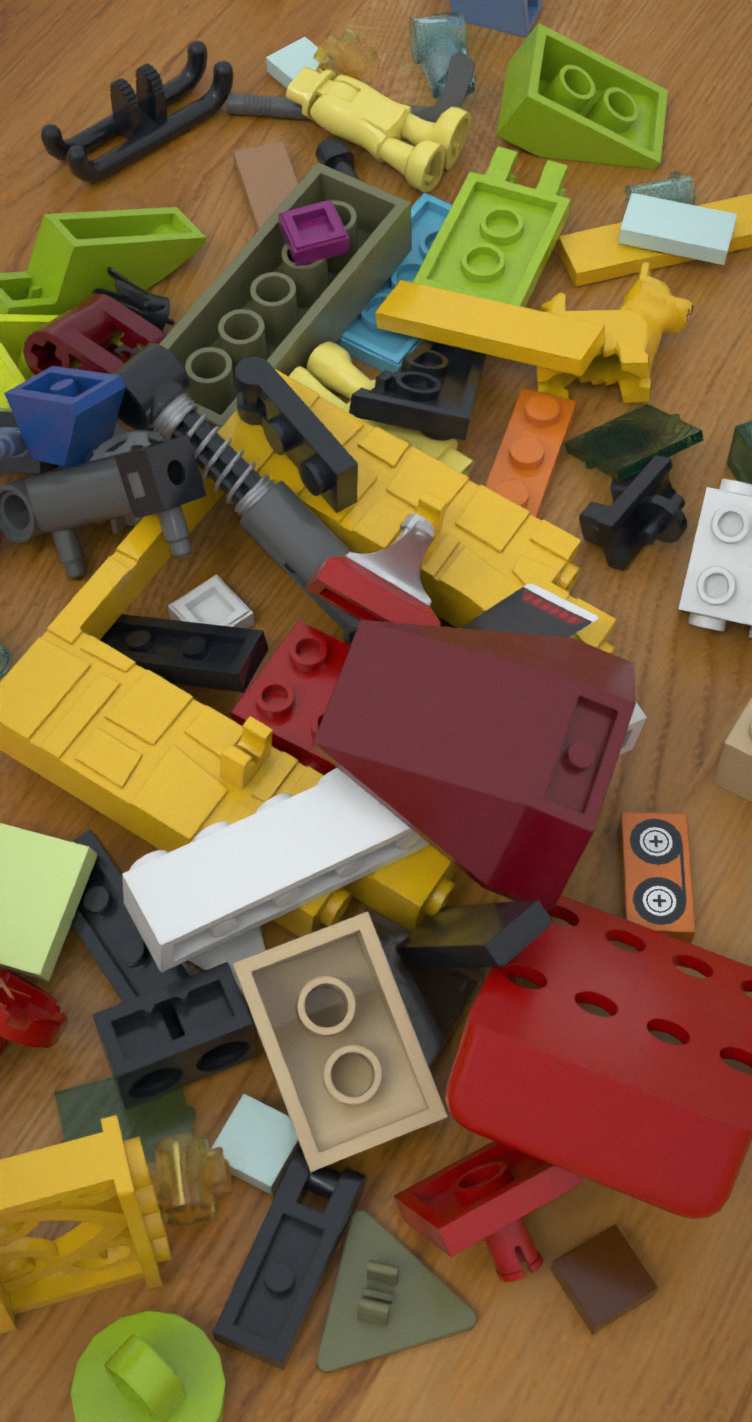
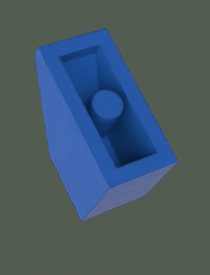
M51 366L4 394L31 458L66 468L88 461L94 455V448L113 437L125 385L120 375Z

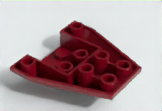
M361 620L311 747L483 889L513 901L539 900L546 912L550 914L594 832L636 705L634 663L569 637Z

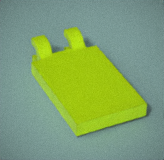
M498 146L485 175L469 172L413 283L526 307L570 215L571 199L565 197L566 189L562 188L568 173V165L548 160L536 189L516 184V175L511 174L517 162L518 152Z

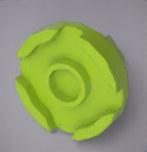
M148 1310L118 1318L93 1337L77 1362L70 1394L75 1422H222L227 1387L220 1355L202 1329L177 1314Z

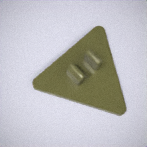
M360 1210L352 1215L317 1356V1367L321 1372L325 1374L334 1373L464 1333L474 1328L476 1313L367 1211Z

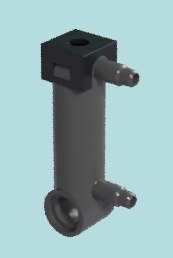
M184 435L156 442L136 450L66 468L49 470L41 474L36 473L0 486L1 533L7 539L17 543H23L51 533L60 562L65 566L67 575L71 579L83 576L86 573L83 562L84 554L75 528L133 515L134 518L157 514L165 541L169 543L172 555L175 558H181L191 554L190 533L181 505L207 495L189 436Z

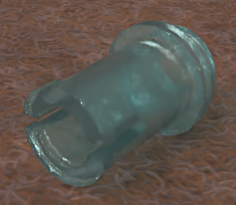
M679 171L671 172L670 177L666 179L625 186L626 196L636 193L690 205L695 204V187L692 177L689 174L681 175ZM630 198L625 199L626 209Z

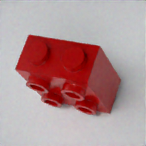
M298 620L232 709L231 720L243 726L251 716L273 729L271 746L277 750L288 753L302 765L309 766L323 775L336 769V766L311 746L351 645Z

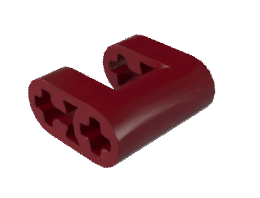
M92 294L29 335L24 342L23 354L27 366L35 375L51 366L78 368L79 370L112 374L141 350L138 345L141 344L145 347L148 343L160 344L166 335L159 328L112 297L105 294ZM118 340L123 344L117 346L116 344H114V342Z

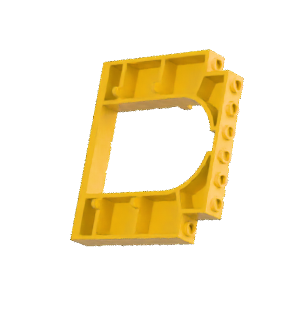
M278 370L276 371L358 463L357 502L336 513L321 495H312L302 482L298 468L286 454L278 455L272 449L265 437L263 427L260 424L251 425L245 423L240 419L237 410L217 432L225 441L228 438H232V442L229 445L237 453L240 450H244V454L241 457L249 465L252 462H256L254 470L261 477L268 475L270 480H274V484L283 481L354 553H374L394 544L401 533L400 526L409 513L420 515L431 522L435 532L422 560L420 568L421 584L428 597L432 600L430 608L435 615L456 628L462 627L525 585L533 583L599 617L598 620L571 638L614 654L616 647L609 644L608 640L616 619L580 598L575 599L570 596L569 592L581 571L580 567L574 565L581 540L544 519L541 521L531 515L530 511L482 484L480 486L475 484L466 475L415 447H409L408 443L380 427H373L321 398L319 393ZM198 467L202 478L203 470L200 467ZM202 479L207 496L181 505L189 533L193 531L225 493L224 491H214L215 482L212 479ZM157 514L144 516L116 548V552L107 558L47 627V631L43 636L34 642L0 681V750L159 850H166L169 853L193 842L194 838L208 826L222 821H228L230 824H233L255 814L264 802L274 796L283 793H289L294 796L316 786L324 775L309 766L302 765L288 753L281 752L271 746L273 729L250 716L241 726L210 706H205L196 701L190 694L152 671L143 669L132 659L100 641L172 555L169 543L165 541ZM430 845L288 912L273 921L297 936L302 937L318 931L323 924L328 927L338 923L353 896L412 933L418 928L426 914L432 917L441 908L446 907L457 886L450 879L458 867Z

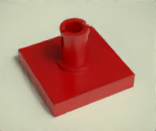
M493 1141L394 1195V1199L404 1221L450 1257L484 1239L496 1265V1272L500 1281L513 1282L526 1277L520 1263L526 1262L529 1271L534 1273L544 1261L534 1245L523 1216L579 1186L583 1181L579 1175Z

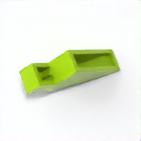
M177 207L44 214L27 271L0 273V314L61 315L86 297L92 295V292L97 288L120 294L115 288L116 280L107 272L108 267L114 269L146 291L196 254L204 246L207 237Z

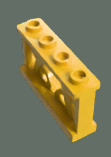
M117 1115L101 1119L103 1129L101 1133L0 1160V1334L17 1330L15 1314L145 1278L148 1290L163 1286L158 1263L172 1260L163 1218L160 1214L140 1136L124 1140ZM40 1221H82L80 1225L54 1241L38 1237H24L33 1231Z

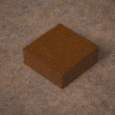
M616 1224L553 1261L551 1268L552 1273L592 1335L654 1297L658 1288Z

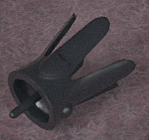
M108 267L107 272L116 280L115 288L120 294L97 288L92 292V294H105L112 297L161 331L166 323L169 325L175 324L174 320L168 318L170 310L168 297L144 291L110 267Z

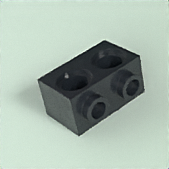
M228 962L92 1014L104 1055L125 1109L258 1057L254 1022Z

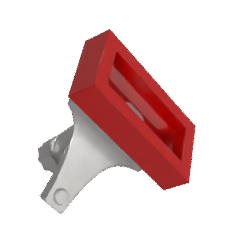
M409 513L400 526L401 533L394 544L374 553L359 554L348 552L344 557H329L316 568L305 589L358 621L370 620L440 626L441 622L430 608L432 600L424 591L420 579L422 560L433 539L435 529H433L432 523L426 518Z

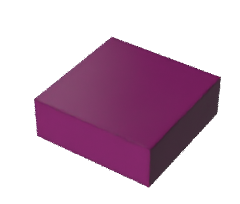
M332 199L278 213L279 229L296 266L350 252L349 236Z

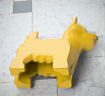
M649 262L642 264L638 278L625 295L620 310L566 311V295L562 292L558 293L550 301L541 305V311L605 325V343L582 376L537 366L538 391L569 399V391L565 387L578 378L581 383L591 381L592 385L617 383L620 387L623 403L649 402L651 385L649 377L662 334H676L684 330L691 319L694 309L693 303L688 299L672 295L671 290L664 281L651 277Z

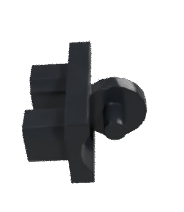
M655 455L643 470L626 465L622 466L613 476L610 486L613 504L607 506L590 502L579 515L584 540L603 547L609 567L623 571L645 544L651 545L656 539L666 543H673L678 541L687 530V519L682 512L685 500L676 493L669 481V472L673 467L670 458Z

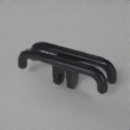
M198 40L192 41L188 45L186 65L178 76L162 84L160 74L157 73V69H154L153 65L150 66L149 63L144 64L135 71L137 78L136 94L131 84L124 80V78L111 83L110 98L113 114L68 139H63L58 126L53 124L45 125L41 131L42 143L47 153L57 160H66L72 174L84 182L103 180L216 113L226 102L228 94H230L233 87V67L224 60L217 62L213 69V82L207 93L167 117L166 107L195 89L207 67L208 53L206 45ZM121 134L128 140L92 161L88 160V152Z

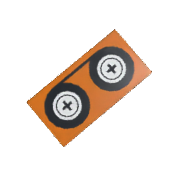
M621 812L619 833L624 919L684 942H692L695 935L687 813Z

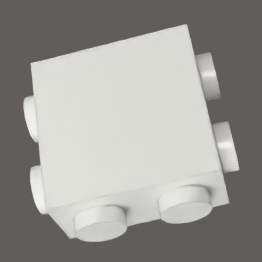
M721 479L719 489L706 488L678 609L690 612L688 624L724 632L727 620L751 625L749 638H752V484Z

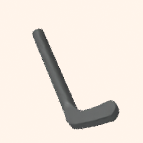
M461 52L452 55L440 101L431 107L410 106L411 113L423 120L437 122L440 115L451 106L461 107L475 71L473 60L467 54ZM228 94V114L311 120L302 114L301 105L286 97Z

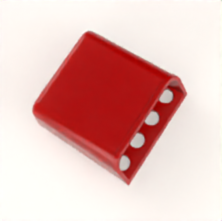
M561 895L553 911L548 915L566 921L571 927L550 923V927L504 967H492L469 1012L447 1082L445 1101L449 1112L459 1125L475 1134L680 1217L689 1219L709 1218L721 1211L730 1198L752 1142V1074L740 1072L728 1066L722 1060L733 1059L752 1068V998L744 993L752 992V967ZM608 941L625 943L635 948L638 952L621 950ZM676 966L691 968L700 972L706 978L690 976L680 971ZM515 977L528 979L539 986L540 989L521 987L516 984ZM583 1003L597 1006L608 1012L611 1016L601 1017L583 1010L578 1004ZM649 1031H660L670 1034L681 1041L683 1045L665 1043L654 1037Z

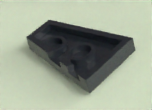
M427 340L403 357L402 368L397 372L385 370L378 375L375 387L372 390L361 387L351 396L349 413L365 420L418 430L426 437L434 440L444 441L452 438L465 440L487 354Z

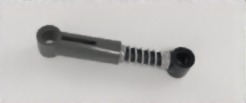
M148 343L112 373L113 375H120L125 385L118 418L135 430H143L146 427L148 429L155 428V432H159V435H162V439L166 440L188 435L197 465L203 470L202 479H212L215 482L214 491H224L227 494L226 503L237 504L235 512H238V515H242V519L238 524L344 630L345 642L351 645L360 621L305 588L316 568L329 557H344L348 552L353 551L283 481L274 484V480H270L268 475L261 477L254 470L256 462H252L249 465L241 457L244 454V450H240L237 453L229 445L232 442V438H228L225 441L217 433L220 430V426H216L213 429L205 421L208 414L200 416L196 412L198 404H194V400H191V397H187L190 383L182 364L165 347L157 343Z

